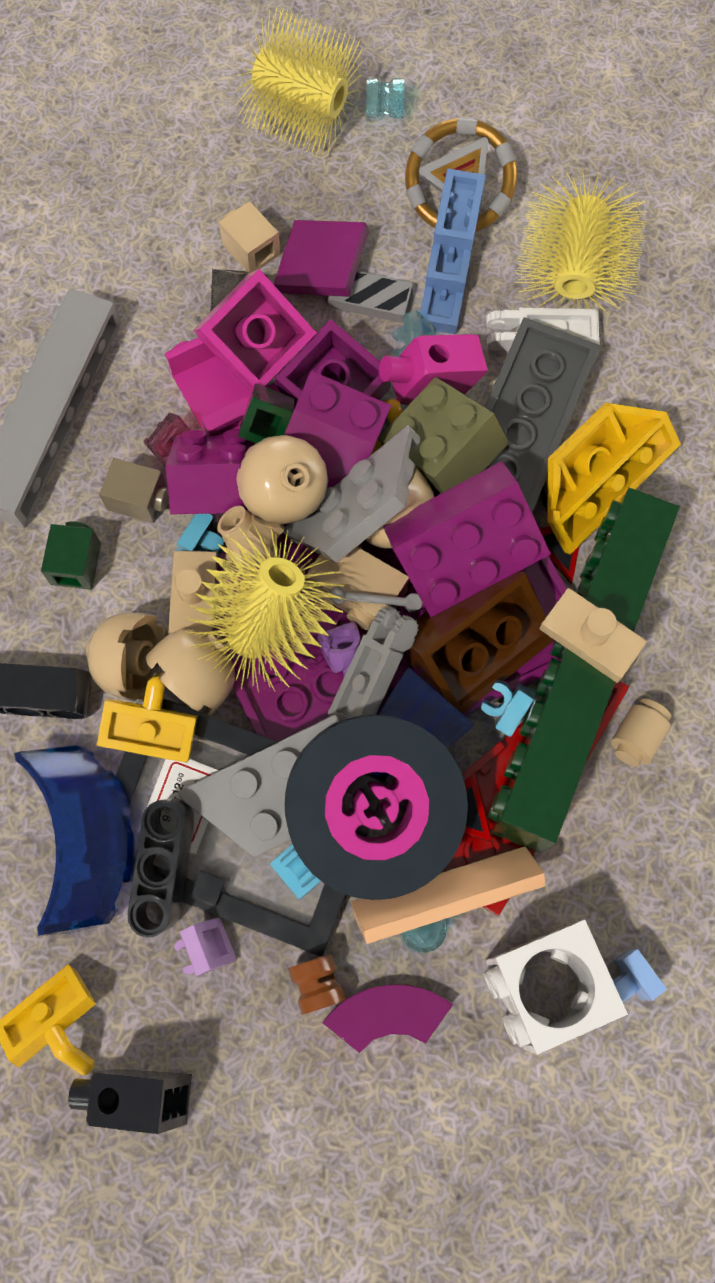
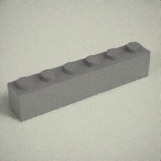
M69 288L63 302H59L56 305L53 323L47 335H43L40 338L35 360L31 368L24 371L17 397L14 403H10L4 413V423L0 429L1 521L22 528L26 527L121 324L114 302Z

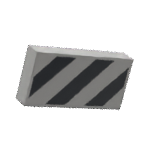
M357 271L350 296H329L328 307L404 324L413 290V283Z

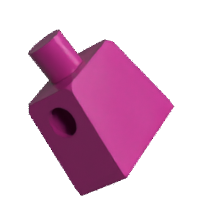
M476 334L418 336L411 341L399 357L384 356L379 365L381 380L383 382H393L397 401L402 405H409L435 377L465 395L488 372L479 336Z

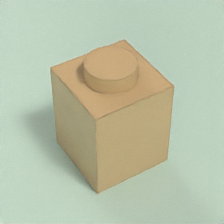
M250 201L238 209L231 210L224 219L219 221L222 245L248 273L263 268L281 255L279 232Z

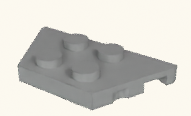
M407 425L368 459L357 462L349 474L334 487L327 488L325 498L315 512L299 522L289 523L284 528L283 533L285 535L287 533V537L291 540L293 539L294 543L299 544L301 542L309 550H315V553H321L327 559L337 563L406 507L409 495L408 484L413 476L415 464L408 456L410 449L419 445V435Z
M333 715L177 793L181 800L249 854L256 857L291 840L284 806L286 785L291 769L304 747L318 733L340 720L337 715Z

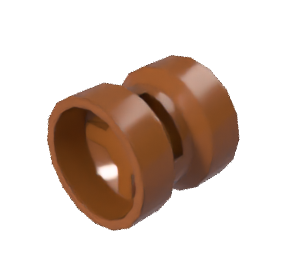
M333 954L288 968L292 983L298 985L301 994L298 999L301 1015L347 1000L343 986L336 983L334 972L337 966Z

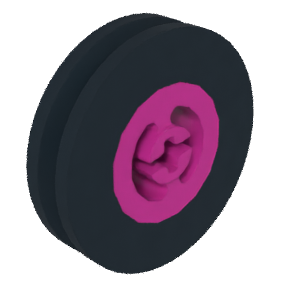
M375 714L350 717L318 733L304 747L291 769L286 785L284 803L285 817L292 844L309 871L321 882L342 894L369 900L391 899L409 894L425 886L438 876L449 864L462 841L468 812L465 782L455 759L448 749L435 736L418 725L396 717ZM370 772H386L394 776V782L390 786H385L378 782L367 783L372 793L379 800L386 798L382 802L381 808L391 823L395 821L398 815L400 801L407 799V811L401 824L391 833L380 837H363L355 833L356 828L360 825L371 829H383L379 819L372 811L364 813V810L369 807V802L359 788L354 793L352 808L349 811H342V799L348 786L359 776Z

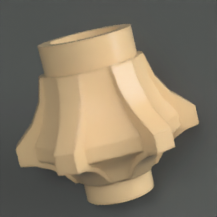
M235 506L226 511L220 518L217 530L223 536L227 549L244 557L228 536L256 557L252 546L244 536L245 534L264 558L267 559L264 546L258 535L259 531L263 542L265 538L268 552L270 546L271 558L275 554L271 528L275 548V534L277 539L284 532L282 524L264 521L242 506ZM247 553L256 563L259 564V562L255 558H253L249 553ZM226 554V559L232 562V559ZM235 555L236 557H238L239 559H241L242 561H244V562L247 563L246 560H244V559L240 558L239 556ZM238 560V561H239L240 563H242L244 566L249 567V566H247L246 564H244L243 562H241L240 560Z

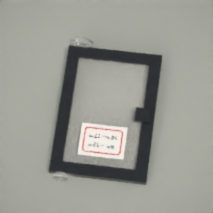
M138 698L134 703L143 705L144 700ZM163 698L161 709L198 716L190 760L188 763L125 751L82 862L132 882L142 817L145 809L151 803L164 799H180L178 791L279 741ZM366 774L359 776L348 786L343 796L342 811H349L352 808L354 793L359 788L369 802V807L364 810V813L372 811L383 826L381 830L384 831L388 818L383 812L381 804L386 798L379 800L372 793L367 783L378 782L385 786H390L391 784ZM166 807L161 813L160 822L162 827L168 832H173L176 828L177 816L171 808ZM192 808L194 812V828L182 902L323 957L345 894L320 882L305 897L299 900L270 865L273 860L292 845L291 840L253 857ZM360 825L356 828L355 833L367 837L370 828ZM158 854L153 862L154 870L158 876L167 878L170 873V863L164 855Z

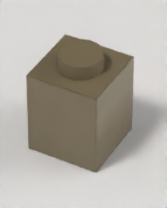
M113 457L99 493L106 509L154 523L158 511L164 512L169 501L168 488L162 472Z

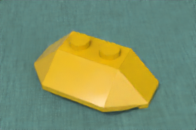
M604 403L548 457L547 522L565 553L571 554L600 526L612 500L621 502L628 487L636 490L681 445L667 412Z

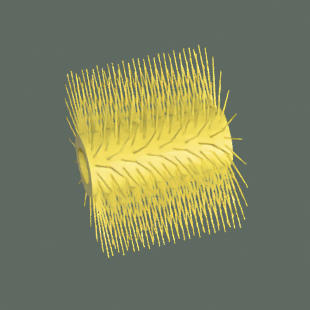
M280 11V16H279V23H280L281 16H282L281 11ZM291 15L289 25L287 22V30L284 36V24L287 17L284 16L285 20H283V26L279 35V23L278 26L276 23V32L273 39L275 23L273 16L270 42L268 43V20V31L266 30L267 43L266 47H264L262 19V50L259 45L260 41L258 42L259 38L256 35L260 52L258 56L256 54L253 55L256 58L255 63L247 61L254 65L253 70L240 74L252 73V78L244 84L247 86L253 83L246 93L254 85L247 99L248 101L252 97L250 105L255 99L248 121L250 122L252 113L257 105L256 115L253 119L254 126L259 110L261 109L259 117L261 120L266 109L265 120L261 127L262 130L263 127L265 128V121L271 111L269 123L266 126L267 133L271 119L275 114V120L272 124L273 128H275V123L279 117L276 135L284 118L280 138L287 122L286 136L291 124L293 123L292 134L298 124L293 146L302 128L300 141L305 131V142L311 132L309 146L315 136L313 150L320 136L319 151L324 133L325 147L329 126H331V139L333 118H335L336 142L337 116L339 117L341 127L339 114L341 110L344 112L343 106L345 102L351 104L346 101V97L349 93H352L348 92V87L352 84L348 85V81L352 75L348 80L347 77L354 68L355 62L347 73L350 66L348 59L352 49L351 46L346 56L349 39L342 52L344 34L342 43L336 53L340 33L332 50L336 30H334L333 38L327 48L328 37L331 32L329 30L322 48L323 36L326 32L325 26L318 46L319 31L312 45L313 34L317 26L315 22L312 35L307 44L308 33L311 28V23L309 22L308 32L302 42L307 22L306 18L299 39L298 33L302 22L301 19L300 23L298 21V29L294 39L293 32L297 23L296 19H294L293 29H291L288 37V30L292 19ZM325 122H326L325 129H324V132H323V135H322V130H323L324 124H325Z
M584 174V195L581 192V185V196H579L576 184L574 186L572 183L578 195L575 198L565 187L556 181L570 200L551 189L548 191L557 200L540 195L560 203L562 207L544 198H541L544 204L534 203L545 205L548 208L536 207L550 211L528 212L536 214L527 215L541 217L532 218L543 220H533L529 224L534 227L525 228L538 230L537 232L529 231L534 233L525 237L527 239H523L531 240L530 242H522L534 244V246L525 245L531 248H526L523 251L532 257L518 256L532 259L526 260L532 262H522L529 265L519 264L520 266L528 267L533 265L540 267L518 268L535 270L522 271L531 272L530 274H521L527 275L525 277H538L518 280H541L537 282L515 283H542L536 286L552 284L549 287L530 290L545 289L535 295L536 297L557 291L549 300L554 299L559 294L563 297L557 303L558 305L567 297L569 300L567 308L571 299H574V304L575 299H577L579 309L578 299H581V302L584 299L587 309H590L585 300L586 297L592 299L602 308L593 295L606 302L608 301L596 295L594 291L609 301L611 299L608 296L623 300L604 293L602 289L614 293L610 291L613 290L621 294L620 292L625 291L617 290L615 287L619 286L616 285H637L624 282L629 280L617 278H631L625 276H634L637 272L630 271L640 270L628 269L626 267L637 266H628L626 264H635L629 261L638 262L630 260L631 258L640 257L633 256L637 254H628L634 252L629 249L639 246L635 241L644 240H632L631 238L640 237H630L629 235L633 236L639 233L632 230L644 229L632 227L646 226H626L629 223H644H634L633 220L640 221L636 220L640 219L637 217L623 218V216H644V214H621L648 211H629L634 208L633 206L609 211L611 208L637 204L631 203L616 206L633 194L606 204L605 202L620 189L618 188L614 193L609 194L602 200L599 197L605 191V189L602 191L603 187L598 196L595 197L597 179L592 195H589V178L588 193L586 195ZM555 194H557V195H559L560 197H562L563 199L567 200V201L569 202V204H567L566 202H564L562 199H560V198H559L558 196H556ZM537 251L541 252L542 254H535L532 252ZM621 255H624V256L631 255V256H633V257L623 258V257H619V256H621ZM551 270V271H553V272L546 273V272H543V271ZM613 280L621 281V282L626 283V284H621V283L616 282V281H613ZM599 285H605V286H607V287H609V288H604V287H601V286H599ZM552 288H555V290H552V291H549V292H547V293L541 294V293L546 292V291H548V290H550V289H552Z
M272 528L271 534L275 551L272 558L270 556V546L268 552L266 542L264 544L261 534L259 537L264 546L267 559L264 558L245 534L244 536L252 546L256 557L230 536L228 537L235 543L244 557L219 545L233 562L212 556L225 571L206 570L220 584L201 583L209 588L215 596L196 594L213 609L191 606L214 620L203 621L186 618L221 630L185 632L203 635L210 634V636H227V638L218 641L195 644L204 646L208 644L214 645L219 642L222 644L228 641L222 649L211 653H216L215 655L229 648L221 655L223 656L231 648L233 649L218 665L225 659L227 660L232 653L234 654L228 662L236 653L239 654L227 678L239 657L243 656L236 677L237 681L241 666L242 669L244 667L243 686L247 658H250L248 675L252 658L253 686L255 672L258 693L255 659L258 658L259 675L261 663L263 676L265 672L269 687L271 684L274 690L261 656H264L265 664L267 660L270 668L272 666L275 674L277 672L280 680L282 679L284 684L288 686L276 669L271 657L292 674L294 672L289 668L283 657L306 668L293 652L315 659L302 643L322 647L309 632L329 636L317 621L336 624L330 617L327 618V615L320 609L342 612L319 598L344 599L311 588L344 585L305 581V579L340 572L309 573L303 575V570L325 561L317 564L314 562L302 569L306 565L304 564L299 569L297 566L310 554L300 560L299 563L297 562L302 555L295 563L291 562L301 544L300 542L290 561L287 560L291 547L290 544L286 555L287 533L283 558H280L281 543L279 556L277 557V539L275 534V548ZM247 553H249L253 558H255L259 562V565ZM235 555H237V556H239L240 558L246 560L247 563L244 562V561H242L241 559H239V558L236 557ZM238 560H240L241 562H243L244 564H246V565L249 566V567L244 566V565H243L242 563H240ZM308 588H309V589H312V590H315V591H318V592H321V593H316V592H312V591H308V590H304V589H308ZM308 599H310V600H312V601H315V602H317V603H319V604L310 602ZM213 625L222 626V627H226V628L223 629V628L216 627V626H213ZM269 650L277 657V659L270 654Z

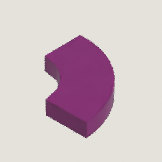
M397 984L383 985L361 991L349 997L346 1001L339 1004L322 1023L358 1053L373 1040L389 1034L409 1035L426 1044L453 1004L445 998L423 988Z

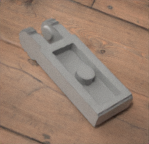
M391 606L382 607L380 611L378 610V614L375 615L376 618L373 619L367 634L363 635L328 711L329 717L337 715L341 721L359 715H376L404 655L402 653L410 649L415 641L414 637L419 630L416 620L408 615L401 617L399 615L400 612Z

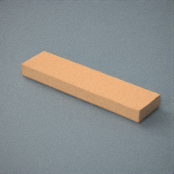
M525 846L440 873L428 884L409 894L382 900L357 899L351 901V906L366 944L542 888L546 886L545 876Z

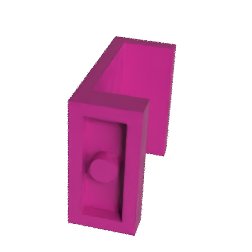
M199 338L180 342L172 350L164 353L170 374L202 431L206 432V435H223L228 430L240 429L241 420L252 392L235 377ZM272 383L270 385L267 384L265 386L267 388L280 392L275 383Z

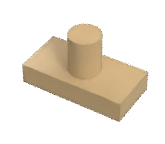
M173 551L168 634L181 629H194L199 632L215 631L214 627L186 618L203 621L214 620L191 606L213 609L196 594L215 596L201 582L217 584V579L206 570L218 571V563L212 558V556L218 558L217 552Z
M570 588L565 591L539 628L616 683L622 679L648 642L618 622L610 610L596 607Z

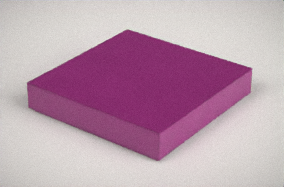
M294 220L274 286L281 293L349 297L369 233L366 222Z

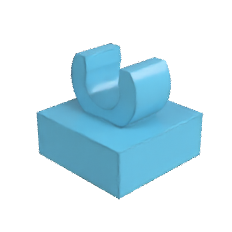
M195 514L177 542V551L199 550L217 552V555H219L223 550L219 545L223 546L225 541L219 535L211 532L214 516L210 514Z
M495 680L492 688L503 694L504 701L500 705H493L489 701L483 700L481 709L490 716H498L495 728L511 737L532 704L534 691L519 683L512 694V690L507 683Z
M293 844L270 863L271 867L299 900L321 882L304 865Z

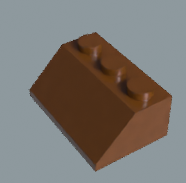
M520 570L433 617H430L428 611H426L416 619L419 630L414 637L415 641L412 647L406 650L404 654L412 668L454 717L458 718L494 689L492 686L495 680L505 681L555 640L539 629L546 615L525 572Z

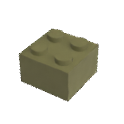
M437 377L421 391L378 437L383 446L409 425L419 435L420 443L418 446L410 449L408 458L415 464L436 495L482 472L509 443L493 412Z

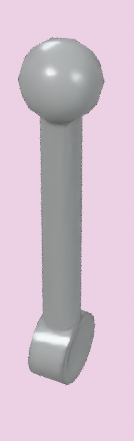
M334 587L329 593L344 598H330L335 604H341L344 601L405 606L406 610L412 613L419 611L423 604L416 593L409 594L404 598L346 592L342 587Z

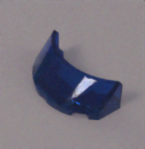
M73 745L15 752V762L27 770L45 798L55 834L56 863L54 881L45 912L37 926L38 936L71 934L110 924L118 911L114 903L118 897L122 883H128L130 880L134 857V832L131 827V812L120 782L113 771L105 770L93 757L94 752L84 746Z

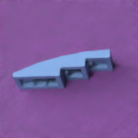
M447 168L418 319V328L456 335L486 175Z

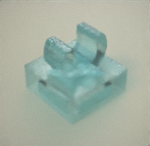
M418 310L404 314V327L397 328L392 332V337L397 342H405L402 348L393 351V355L399 357L414 338L436 335V327Z

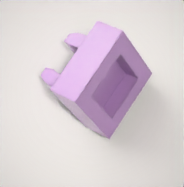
M220 917L191 925L180 931L182 939L178 940L174 945L176 951L186 948L191 965L183 968L184 974L195 973L196 976L237 961Z

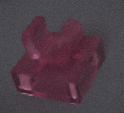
M170 412L163 421L156 425L157 428L150 437L144 440V444L165 468L175 436H181L183 432L191 431L179 415Z

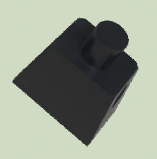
M127 1069L94 1072L91 1079L76 1078L73 1080L68 1096L69 1107L75 1110H86L88 1126L160 1134L187 1125L192 1074Z

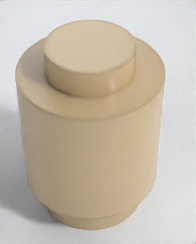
M641 699L637 705H632L611 740V745L616 750V757L634 767L639 766V764H650L671 728L669 724L672 717L671 713L663 705L650 699Z

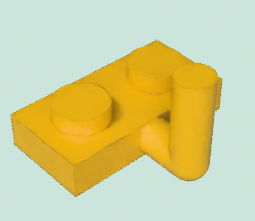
M161 671L147 682L143 705L110 698L105 700L97 746L188 763L198 716L161 709L164 691L167 689L159 679L165 673Z
M67 964L0 1019V1044L8 1061L18 1068L48 1044L55 1058L80 1075H88L93 1070L95 1064L93 1058L73 1045L64 1031L96 1005L80 974L70 964Z

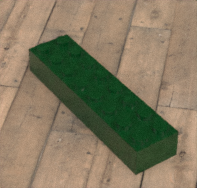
M628 487L621 502L612 500L607 514L603 517L594 538L596 543L591 554L586 559L580 574L581 582L576 593L596 607L610 610L618 622L634 632L680 506ZM556 640L550 655L557 657V659L551 658L547 669H544L535 691V695L542 697L541 701L535 699L531 710H528L519 732V735L526 737L524 743L519 741L515 751H512L503 776L510 778L508 786L502 785L499 793H496L487 815L488 819L494 821L490 830L491 834L520 846H526L527 849L542 854L557 842L615 681Z

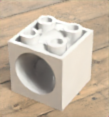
M586 920L565 925L486 959L489 970L484 971L483 976L487 987L494 999L499 998L503 1000L509 1014L502 1017L504 1027L512 1044H518L520 1048L523 1047V1050L538 1055L628 1015ZM541 951L551 953L550 957L562 964H568L577 982V993L570 1006L572 1010L562 1020L553 1024H549L550 1020L545 1017L527 1012L519 994V985L522 984L526 971L524 966L534 955Z

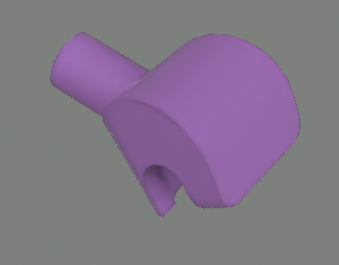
M350 622L325 631L329 636L323 634L317 636L319 645L322 646L320 647L330 669L334 673L343 671L344 677L361 642L356 622Z

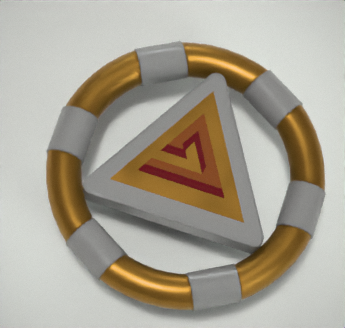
M458 117L445 120L422 134L410 151L405 169L406 193L416 213L433 228L436 226L438 213L428 205L419 184V176L440 192H443L447 168L485 175L488 143L495 149L503 168V183L500 192L488 209L480 214L479 210L475 232L494 223L502 216L512 202L518 175L516 159L509 142L494 127L472 118ZM461 134L481 137L477 141L420 167L434 143L448 135Z

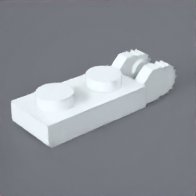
M519 308V310H494L486 316V324L489 329L511 330L517 327L518 331L522 319L525 317L600 345L597 309ZM517 332L491 333L487 338V348L492 351H509Z

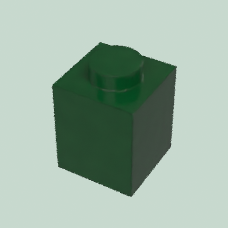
M255 383L241 420L238 437L258 443L267 437L284 435L294 411L295 398Z
M75 521L66 522L65 525H50L41 573L50 585L92 590L101 542L94 530L84 523Z

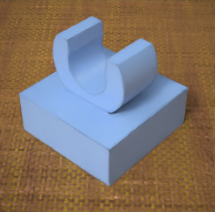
M638 949L627 950L613 960L622 972V974L613 979L622 1002L629 999L635 993L638 994L641 1000L653 1001L667 990Z

